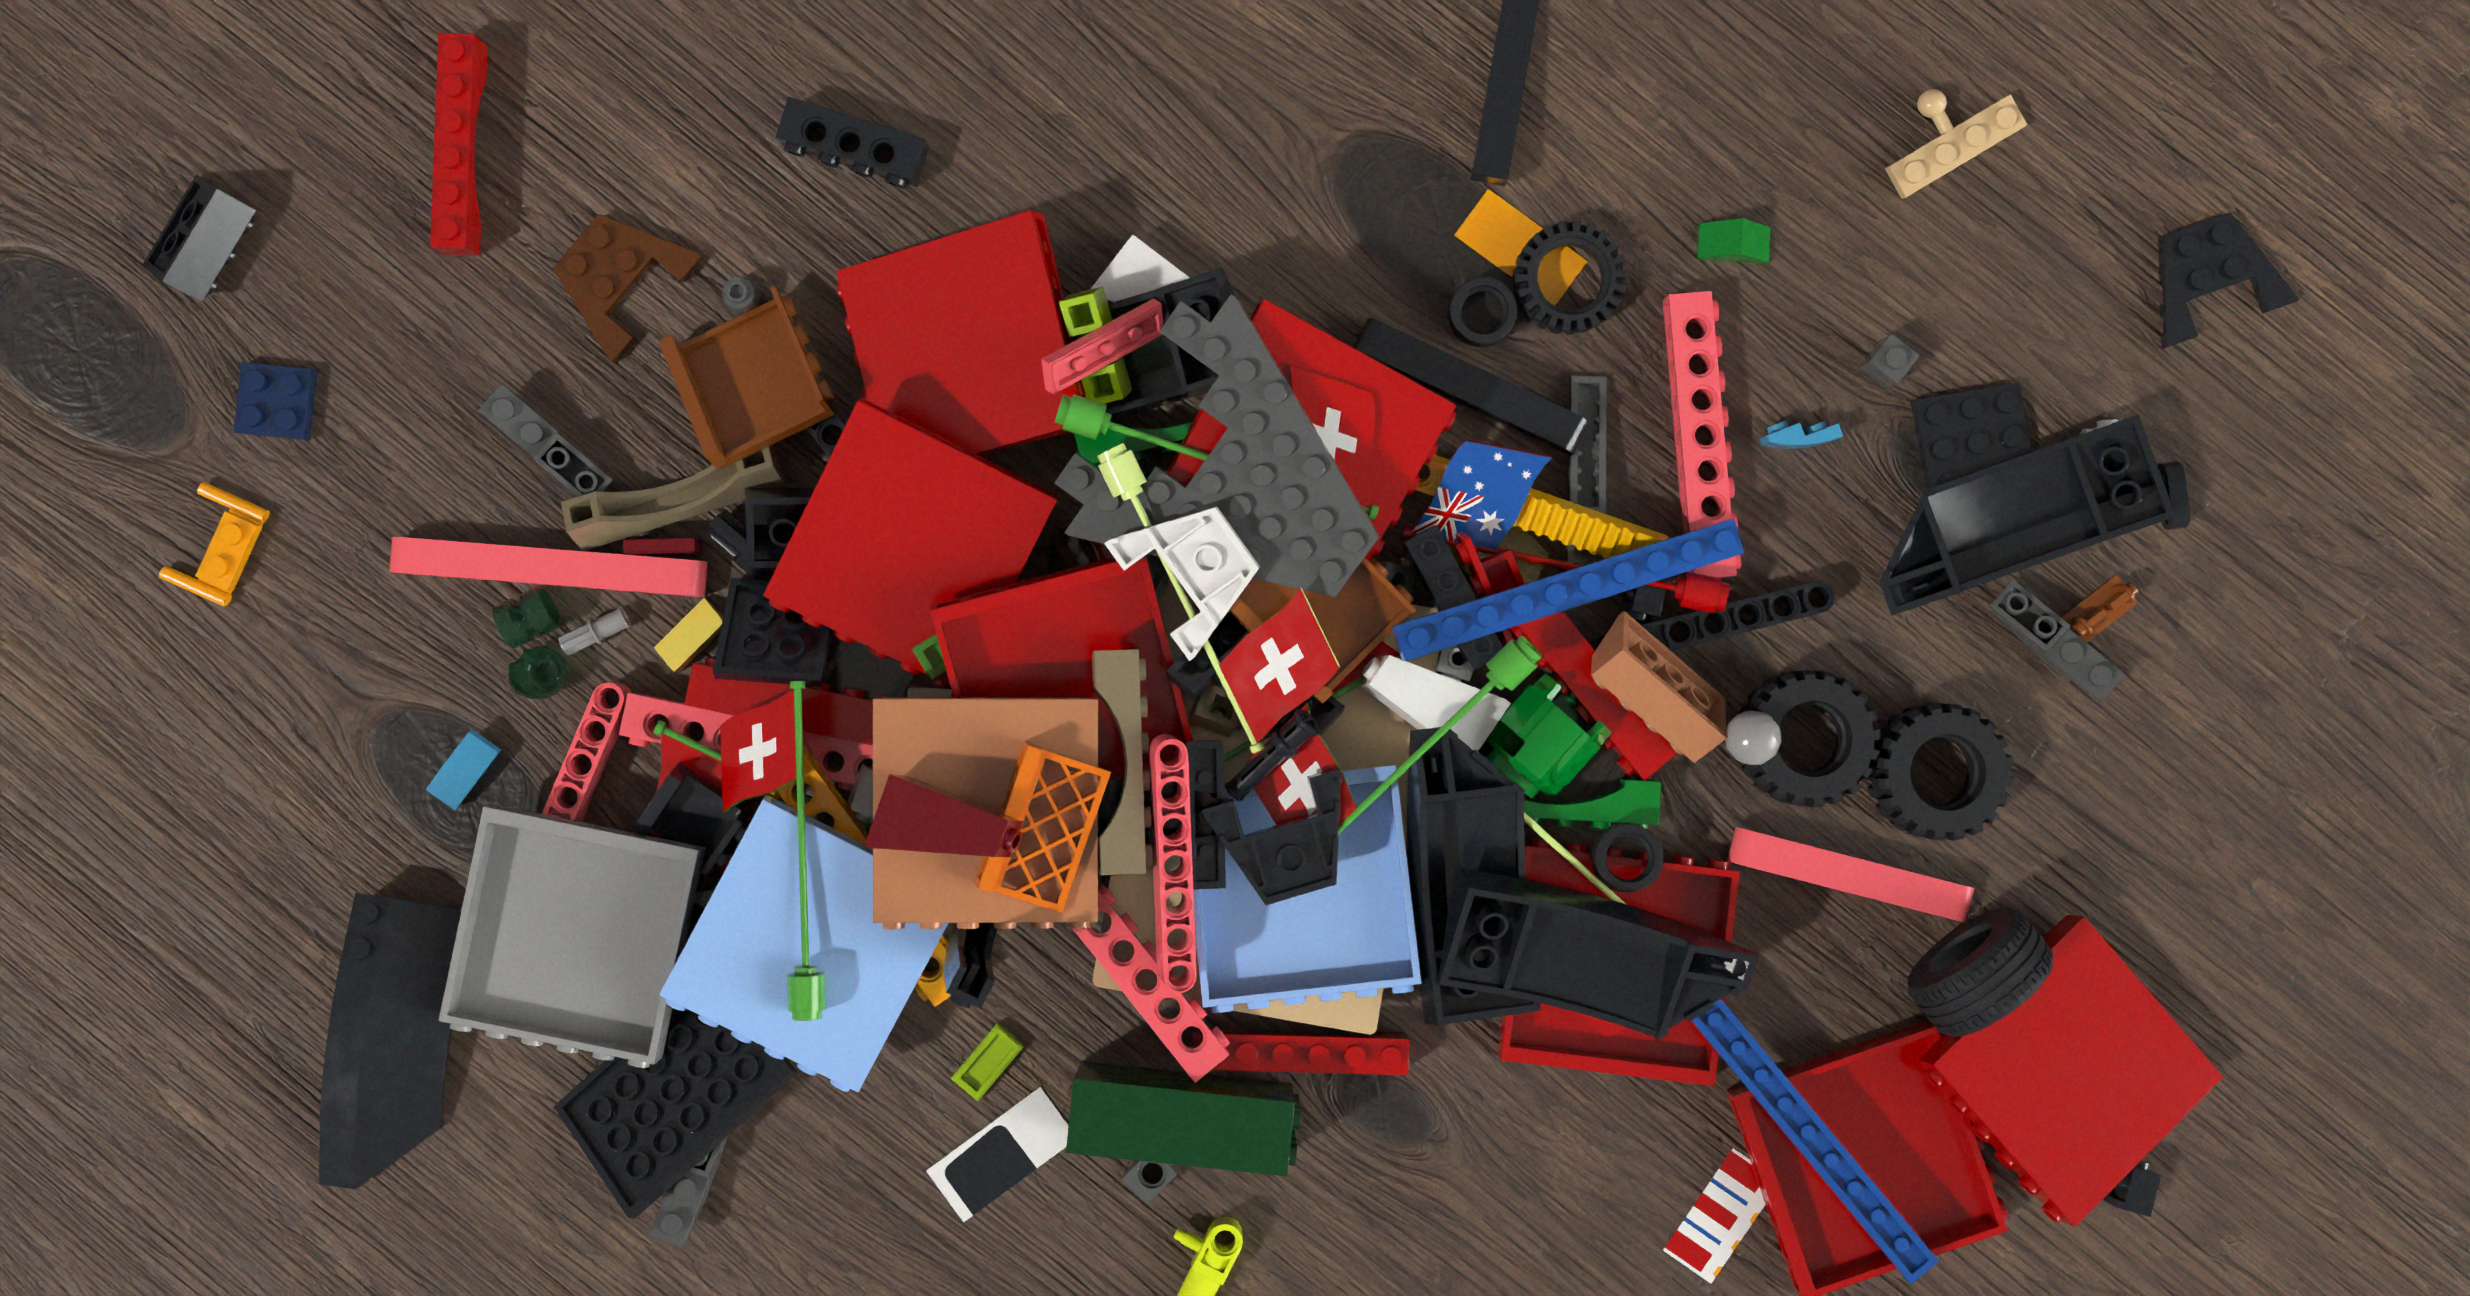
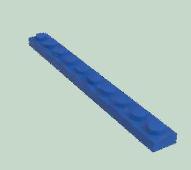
M1728 519L1393 625L1392 629L1402 661H1408L1743 554L1744 550L1735 519Z
M1721 999L1714 1002V1008L1693 1019L1691 1022L1903 1277L1912 1285L1937 1264L1939 1260Z

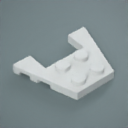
M1217 506L1114 537L1104 543L1123 570H1126L1153 549H1156L1195 602L1200 612L1170 633L1189 661L1197 655L1260 568Z

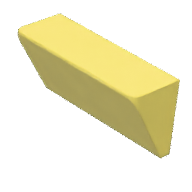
M703 598L654 648L674 672L680 673L720 633L723 615L706 598Z

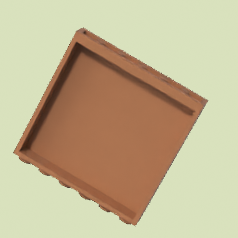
M1098 697L874 698L873 819L889 774L911 777L999 812L1024 741L1098 767ZM1045 758L1040 774L1047 786L1066 775L1060 763ZM1067 766L1070 774L1079 770L1077 768ZM1086 772L1073 779L1081 797L1095 791L1098 783L1097 775ZM1039 780L1037 781L1034 792L1042 788ZM1069 781L1049 791L1057 809L1077 800ZM1045 793L1030 801L1028 810L1033 821L1053 812ZM1092 799L1084 802L1087 810L1089 809ZM1080 805L1060 814L1069 832L1083 826L1086 817ZM1098 812L1062 913L996 892L990 893L978 889L975 880L984 856L873 848V923H882L883 929L905 928V923H920L921 929L942 928V923H957V928L976 929L979 928V923H994V928L1012 929L1016 928V922H1031V928L1036 929L1053 928V922H1068L1069 928L1083 929L1090 928L1091 922H1098ZM1025 815V818H1024L1022 827L1025 826V825H1027V824H1029V821H1028V818H1027L1026 815ZM1057 817L1036 826L1045 844L1065 835ZM1033 829L1022 833L1021 842L1017 848L1021 856L1041 847ZM1079 835L1072 838L1075 846ZM1068 840L1048 850L1056 868L1069 862L1073 854ZM1014 852L1012 853L1009 862L1017 859ZM1044 852L1024 862L1032 879L1052 870ZM1020 864L1005 872L1001 885L1015 889L1029 882ZM1067 870L1059 873L1062 880H1064ZM1053 876L1037 884L1036 888L1041 898L1056 902L1061 886L1056 876ZM1032 887L1023 891L1035 895Z

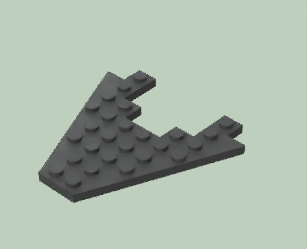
M1231 294L1212 322L1183 301H1180L1159 332L1219 375L1198 406L1228 427V429L1187 487L1159 466H1155L1146 479L1147 482L1141 486L1143 492L1137 495L1152 526L1217 506L1260 566L1252 578L1297 589L1302 587L1305 591L1336 597L1380 537L1238 298ZM1075 453L1055 481L1056 485L1084 504L1064 533L1072 537L1104 544L1111 538L1144 529L1145 527L1131 499L1123 501L1121 495L1113 498L1100 469L1081 454ZM1153 549L1151 552L1148 553L1150 555L1159 556L1156 549Z

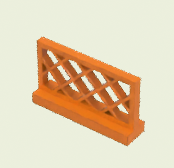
M1024 741L999 812L1024 821L1026 815L1029 824L1021 826L1020 831L1024 833L1033 829L1041 847L1023 856L1020 855L1017 849L1014 852L1017 859L1009 862L1011 857L984 856L975 880L977 888L990 893L996 892L1062 913L1111 771ZM1045 758L1060 763L1066 775L1047 786L1040 774ZM1067 766L1077 768L1079 770L1070 774ZM1086 772L1100 776L1095 791L1081 797L1073 779ZM1039 780L1042 788L1034 792L1037 781ZM1069 781L1077 800L1057 809L1049 791ZM1045 793L1053 812L1033 821L1028 810L1030 801ZM1092 799L1089 809L1087 810L1084 802ZM1080 805L1086 816L1083 826L1069 832L1060 814ZM1057 817L1065 835L1045 844L1036 826ZM1079 835L1075 846L1072 838ZM1068 840L1073 850L1071 860L1056 868L1048 850ZM1044 852L1052 870L1032 879L1024 862ZM1020 864L1029 882L1015 889L1001 885L1005 872ZM1067 870L1064 880H1062L1059 873ZM1056 876L1061 886L1056 902L1041 898L1036 885ZM1032 887L1035 895L1023 891Z

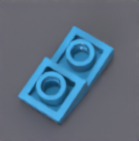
M1786 420L1768 427L1769 435L1760 438L1759 441L1761 446L1798 449L1825 444L1844 436L1839 423L1827 427L1825 421L1805 428L1807 434L1805 436L1800 423L1789 427Z
M471 729L426 788V791L456 811L478 780L486 773L501 749Z

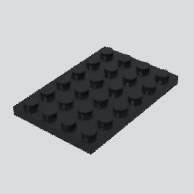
M673 1008L661 1060L654 1065L650 1064L648 1068L631 1066L628 1064L629 1059L615 1057L612 1061L605 1060L554 1106V1109L626 1216L635 1219L797 1074L786 1057L781 1060L770 1056L764 1051V1046L754 1041L744 1043L731 1035V1030L721 1025L712 1027L698 1019L699 1014L688 1009L680 1011Z

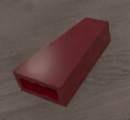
M889 774L864 846L875 849L1011 857V854L1017 850L1021 842L1022 832L1020 828L1023 821L911 777Z

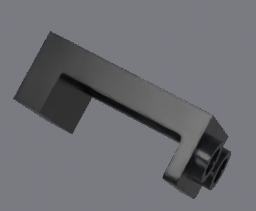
M679 762L667 776L632 829L643 837L651 829L668 840L706 847L703 859L704 866L700 873L706 876L713 866L719 870L728 858L731 851L726 849L731 839L738 843L749 826L745 819L752 810L739 803L728 812H723L722 790Z

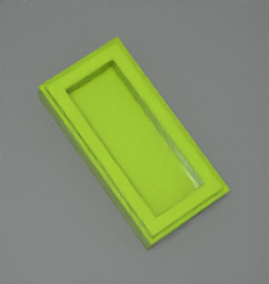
M997 1023L951 1079L975 1100L979 1101L1025 1045L1001 1024Z

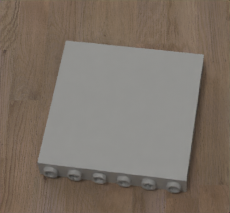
M495 804L483 806L439 1021L450 1023L449 1028L456 1031L470 1032L472 1028L485 1030V1035L491 1038L507 1039L508 1035L522 1038L521 1043L530 1046H543V1043L557 1045V1050L565 1053H579V1050L593 1052L592 1057L600 1060L612 1061L615 1057L629 1059L628 1064L635 1067L648 1068L650 1064L654 1065L663 1057L673 1009L665 1003L666 998L659 994L686 945L706 847L648 835L643 837L638 833Z

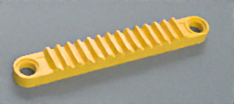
M1435 455L1429 464L1424 462L1430 469V475L1420 479L1415 490L1435 496L1450 460ZM1533 488L1530 489L1519 516L1512 526H1520L1526 532L1534 531L1538 536L1546 535L1552 541L1560 540L1566 546L1572 544L1578 550L1586 549L1592 555L1600 554L1604 559L1670 538L1665 534Z

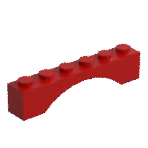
M438 33L430 247L444 255L480 256L481 217L475 181V132L478 108L487 81L488 46L474 34Z
M1194 1027L1193 1047L1199 1045L1203 1039V1034L1197 1027ZM1219 1028L1230 1042L1225 1047L1229 1052V1056L1212 1069L1225 1071L1408 1075L1409 1037L1407 1033L1375 1032L1371 1035L1363 1033L1285 1034Z

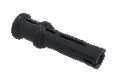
M1298 708L1290 722L1281 730L1276 729L1272 733L1271 742L1236 776L1225 784L1229 795L1236 801L1241 802L1285 758L1296 757L1299 754V748L1311 736L1316 737L1321 733V728L1316 720L1308 712Z

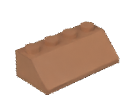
M1623 611L1592 655L1591 676L1600 688L1608 689L1614 694L1626 710L1634 711L1640 716L1652 732L1660 733L1667 739L1671 747L1678 754H1684L1695 763L1727 739L1725 697L1629 614Z

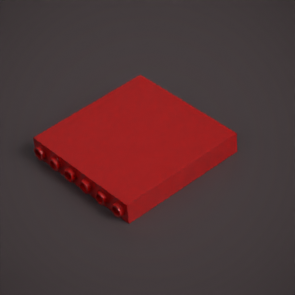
M1029 210L836 271L839 280L837 282V292L845 305L847 313L845 325L848 333L853 338L855 346L853 358L856 367L861 371L864 383L862 385L864 399L981 457L1069 432L1062 429L1063 425L1054 423L1062 396L1064 394L1072 397L1073 394L1086 398L1082 380L1054 395L1045 390L1041 359L1075 340L1074 336L1069 337L1059 304V301L1064 299L1043 214Z
M1261 297L1250 316V320L1290 387L1291 374L1289 365L1373 393L1376 424L1369 466L1370 504L1379 506V510L1375 520L1370 519L1380 537L1365 556L1369 561L1371 557L1376 558L1385 542L1382 536L1387 527H1393L1400 518L1402 508L1399 506L1406 494L1412 495L1420 481V476L1417 474L1424 462L1429 464L1438 449V444L1435 442L1442 431L1447 432L1452 426L1456 417L1454 412L1456 405L1434 391ZM1200 408L1181 445L1210 454L1228 427ZM1176 452L1166 472L1187 487L1205 460Z
M860 397L763 596L770 599L769 604L778 610L789 612L791 609L803 615L802 620L814 627L822 628L824 625L835 630V636L845 642L854 644L855 641H858L868 646V651L876 657L887 659L889 656L901 662L900 666L912 674L920 675L921 672L926 674L911 647L936 633L930 614V605L1016 583L1057 502V494ZM946 671L933 679V682L939 687L951 689Z
M1146 555L1126 570H1123L1117 560L1112 557L930 605V614L954 698L1098 697L1093 691V651L1139 649V658H1145L1146 680H1140V695H1147L1148 708L1147 717H1141V732H1148L1149 745L1155 737L1162 734L1172 735L1183 744L1184 741H1193L1180 688L1166 677L1167 670L1174 663ZM1098 697V767L1111 771L1109 778H1124L1125 760L1122 740L1116 722L1104 702ZM1168 744L1162 748L1160 752L1162 762H1168L1176 755L1175 745ZM1142 754L1143 769H1149L1148 754Z
M1532 838L1531 845L1525 844L1526 879L1609 899L1544 839ZM1567 843L1566 850L1594 874L1591 864L1592 852H1588V845ZM1609 847L1606 851V862L1608 868L1615 876L1630 880L1637 878L1644 872L1648 863L1647 852L1638 851L1637 857L1623 856L1624 849ZM1673 855L1672 861H1663L1662 870L1657 879L1647 888L1630 893L1616 892L1610 889L1627 905L1676 920L1732 943L1740 871L1730 869V862L1708 859V866L1694 864L1695 858ZM1724 996L1723 998H1721V1000H1722L1724 1003H1725V996ZM1540 1003L1541 1011L1501 1016L1497 1056L1501 1061L1715 1086L1719 1054L1691 1021L1688 1022L1687 1019L1669 1028V1034L1656 1041L1655 1037L1630 1028L1615 1035L1604 1037L1578 1012Z
M2066 915L2043 937L2044 941L2053 951V968L2042 986L2029 999L2004 1018L1978 1032L1960 1037L1944 1034L1918 1061L1927 1070L1924 1075L1928 1081L1936 1088H1942L1949 1095L1950 1098L1947 1101L1950 1106L1960 1115H1966L1973 1123L1971 1126L1972 1131L1982 1141L1990 1142L1997 1150L1994 1154L1997 1160L2009 1170L2013 1169L2020 1177L2018 1180L2019 1185L2031 1196H2037L2044 1204L2041 1209L2045 1215L2057 1224L2061 1221L2076 1227L2193 1109L2223 1076L2084 916Z
M1924 1021L1782 1070L1781 1072L1934 1256L2008 1231L2004 1220L2008 1218L2006 1206L2000 1197H1996L1993 1185L1996 1184L1994 1172L1988 1163L1985 1164L1981 1151L1985 1149L1983 1141L1972 1131L1969 1118L1966 1115H1960L1950 1106L1947 1101L1950 1098L1949 1095L1942 1088L1938 1089L1928 1081L1924 1075L1927 1070L1918 1061L1944 1035L1932 1023ZM1742 1084L1727 1089L1726 1093L1795 1292L1799 1296H1821L1896 1270L1897 1268L1745 1085Z

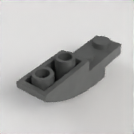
M504 383L478 409L482 415L534 457V461L577 497L594 491L603 492L613 481L577 444Z
M2015 580L1989 606L2008 629L2042 661L2067 682L2072 681L2099 704L2126 676V674L2069 629L2071 625Z
M727 1137L666 1191L650 1231V1237L685 1248L697 1215L701 1213Z

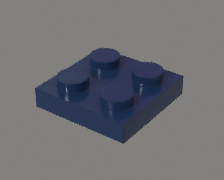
M241 362L234 433L310 441L317 371L306 368Z

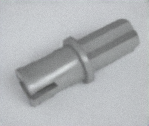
M619 607L617 610L595 620L592 618L587 619V624L560 636L559 643L566 655H571L595 643L603 644L605 638L630 628L631 622L626 611Z

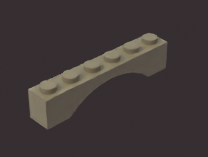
M770 445L719 471L711 465L695 475L675 483L638 491H594L563 501L561 506L566 532L582 551H586L745 500V488L786 487L780 458L773 446Z
M1139 649L1093 651V691L1104 702L1116 722L1123 744L1125 760L1124 784L1119 803L1110 822L1098 837L1099 875L1146 874V866H1152L1153 862L1152 844L1145 843V829L1151 828L1150 806H1144V791H1150L1149 769H1143L1142 754H1148L1149 752L1148 732H1141V717H1147L1148 711L1147 695H1140V680H1146L1145 658H1139Z

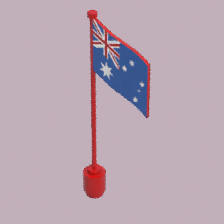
M1466 439L1450 459L1435 496L1414 528L1405 526L1403 540H1410L1437 525L1447 545H1458L1455 534L1463 531L1470 536L1476 551L1494 554L1503 550L1497 547L1517 520L1534 480L1543 467L1552 459V456ZM1511 551L1514 559L1569 570L1583 566ZM1688 571L1685 578L1678 577L1676 584L1664 581L1646 584L1675 591L1674 598L1680 599L1679 607L1713 614L1715 610L1724 612L1730 584L1721 582V578Z

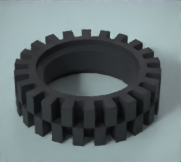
M1566 220L1560 221L1556 225L1544 227L1523 247L1515 262L1516 268L1513 271L1512 279H1515L1513 291L1519 298L1517 304L1520 308L1523 307L1527 312L1525 316L1529 320L1534 319L1538 323L1536 326L1541 329L1546 327L1551 330L1550 333L1559 334L1560 332L1565 333V335H1573L1577 332L1583 333L1598 326L1618 307L1621 302L1620 297L1626 288L1624 279L1627 278V269L1623 270L1622 264L1625 262L1623 254L1619 255L1616 250L1619 246L1615 241L1611 243L1607 239L1609 234L1604 230L1598 232L1595 230V225L1590 223L1586 226L1581 225V221L1573 220L1571 223H1566ZM1558 247H1578L1588 252L1599 266L1601 273L1599 293L1594 301L1584 308L1578 310L1560 309L1548 302L1539 289L1537 272L1540 262L1548 252Z

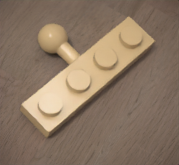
M1937 89L1924 91L1917 102L1918 110L1923 116L1932 118L1941 135L1885 168L1901 199L1910 196L2027 126L2011 94L1953 127L1945 112L1947 100L1943 92Z

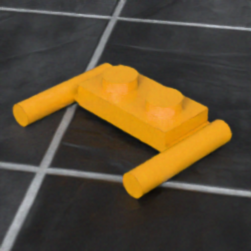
M202 482L197 489V494L230 508L229 512L224 511L195 575L198 579L167 565L160 570L159 578L226 607L232 599L231 594L262 530L263 523L269 518L270 511L207 482Z

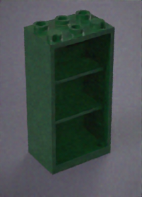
M1081 1061L1073 1080L1066 1153L1287 1177L1288 1165L1295 1166L1297 1144L1295 1130L1292 1129L1299 1130L1301 1107L1299 1094H1294L1292 1083L1209 1074L1204 1075L1195 1083L1187 1072Z

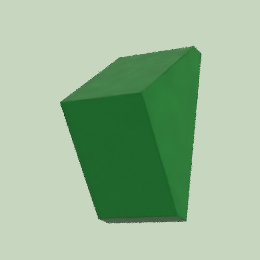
M1744 218L1706 222L1698 225L1697 260L1769 263L1770 227Z

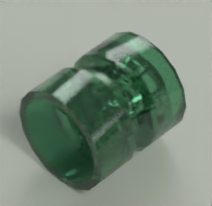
M536 586L522 593L519 601L509 599L492 609L493 618L499 632L512 648H517L532 641L535 633L544 635L561 627V618L555 603L542 586Z

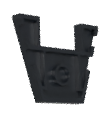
M2231 212L2158 238L2159 283L2162 284L2163 304L2160 305V318H2163L2162 349L2198 337L2186 301L2250 280L2262 314L2298 301L2295 293Z
M1339 767L1307 776L1317 811L1316 814L1256 832L1243 834L1233 798L1201 808L1203 816L1265 905L1337 884L1338 821L1341 804L1340 783H1342V773Z

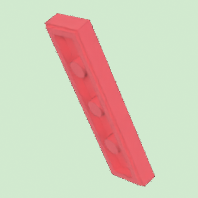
M1152 299L1042 358L1045 390L1054 395L1162 336L1163 334L1159 332L1164 325L1162 303Z

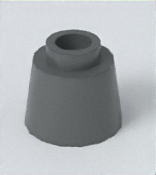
M734 277L729 279L722 289V296L726 307L736 316H740L763 304L764 295L762 288L752 279Z

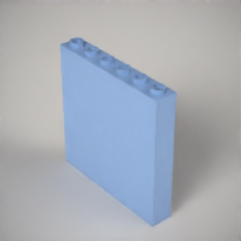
M1396 765L1343 771L1357 807L1396 770ZM1398 779L1338 835L1336 885L1265 905L1225 847L1226 888L1193 890L1195 939L1203 1008L1211 1007L1212 1013L1234 1011L1233 1004L1247 1003L1248 1009L1270 1007L1269 1000L1284 999V1005H1296L1306 1003L1305 996L1320 995V1001H1332L1342 999V992L1356 991V997H1369L1378 995L1379 988L1392 987L1393 993H1406L1414 991L1415 984H1421ZM1254 789L1241 802L1233 798L1244 835L1276 826Z
M766 794L659 995L666 998L665 1003L674 1009L693 1011L699 1014L698 1019L709 1026L718 1027V1025H721L731 1030V1035L744 1043L754 1041L764 1046V1051L774 1058L783 1060L786 1057L797 1062V1067L809 1075L816 1076L819 1073L831 1079L830 1083L842 1091L849 1092L852 1089L859 1092L948 923H942V928L921 929L920 923H905V928L883 929L882 923H873V848L864 846V843L805 814L809 965H816L818 972L825 973L826 1009L822 1010V1018L818 1020H792V1012L788 1011L787 974L794 973V967L802 965L798 815L796 809Z

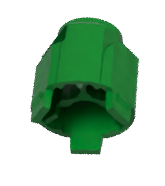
M1546 673L1533 686L1530 684L1505 711L1487 737V743L1494 749L1486 758L1509 780L1516 782L1526 790L1524 793L1531 799L1540 790L1545 795H1557L1601 748L1600 746L1612 733L1600 720L1586 733L1575 723L1579 716L1574 711L1573 706L1577 703L1568 695L1564 697L1560 694L1551 702L1562 686Z

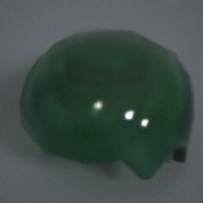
M546 646L524 649L521 657L516 662L509 664L508 683L515 693L532 700L551 698L562 689L567 681V662L558 651Z

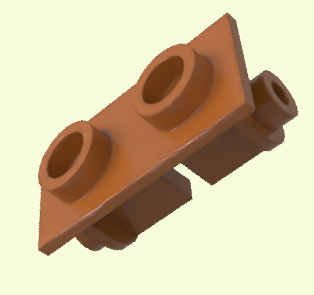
M2116 574L2061 618L2071 625L2069 629L2087 643L2139 603L2135 598V595L2139 592L2132 583L2128 582L2125 585Z

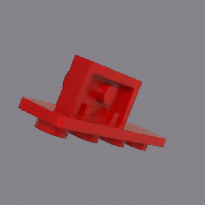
M1463 531L1455 534L1459 543L1454 546L1461 563L1463 565L1468 564L1472 577L1468 578V581L1477 598L1525 584L1509 548H1505L1480 560L1470 536ZM1509 628L1497 632L1503 647L1513 639Z

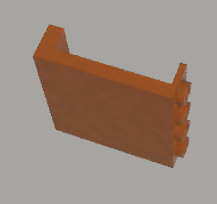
M775 285L770 287L774 297L773 300L682 344H679L672 335L659 340L704 456L718 471L835 415L829 402L834 399L833 393L826 380L820 381L817 372L822 371L820 363L814 352H808L805 344L810 342L802 324H796L793 316L798 314L790 296H782Z
M1364 557L1336 597L1303 590L1340 665L1335 675L1320 691L1313 695L1322 704L1333 694L1332 690L1393 630V625L1399 624L1408 614H1413L1416 611L1410 604L1414 598L1400 584L1394 587L1385 578L1388 574L1387 570L1374 558L1368 561ZM1252 578L1231 606L1229 612L1249 632H1252L1282 610L1299 589Z

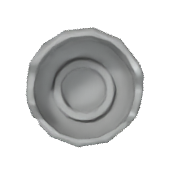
M1748 710L1737 714L1728 723L1726 729L1727 739H1725L1727 750L1737 761L1747 765L1766 763L1777 754L1782 742L1780 728L1770 715L1760 711Z

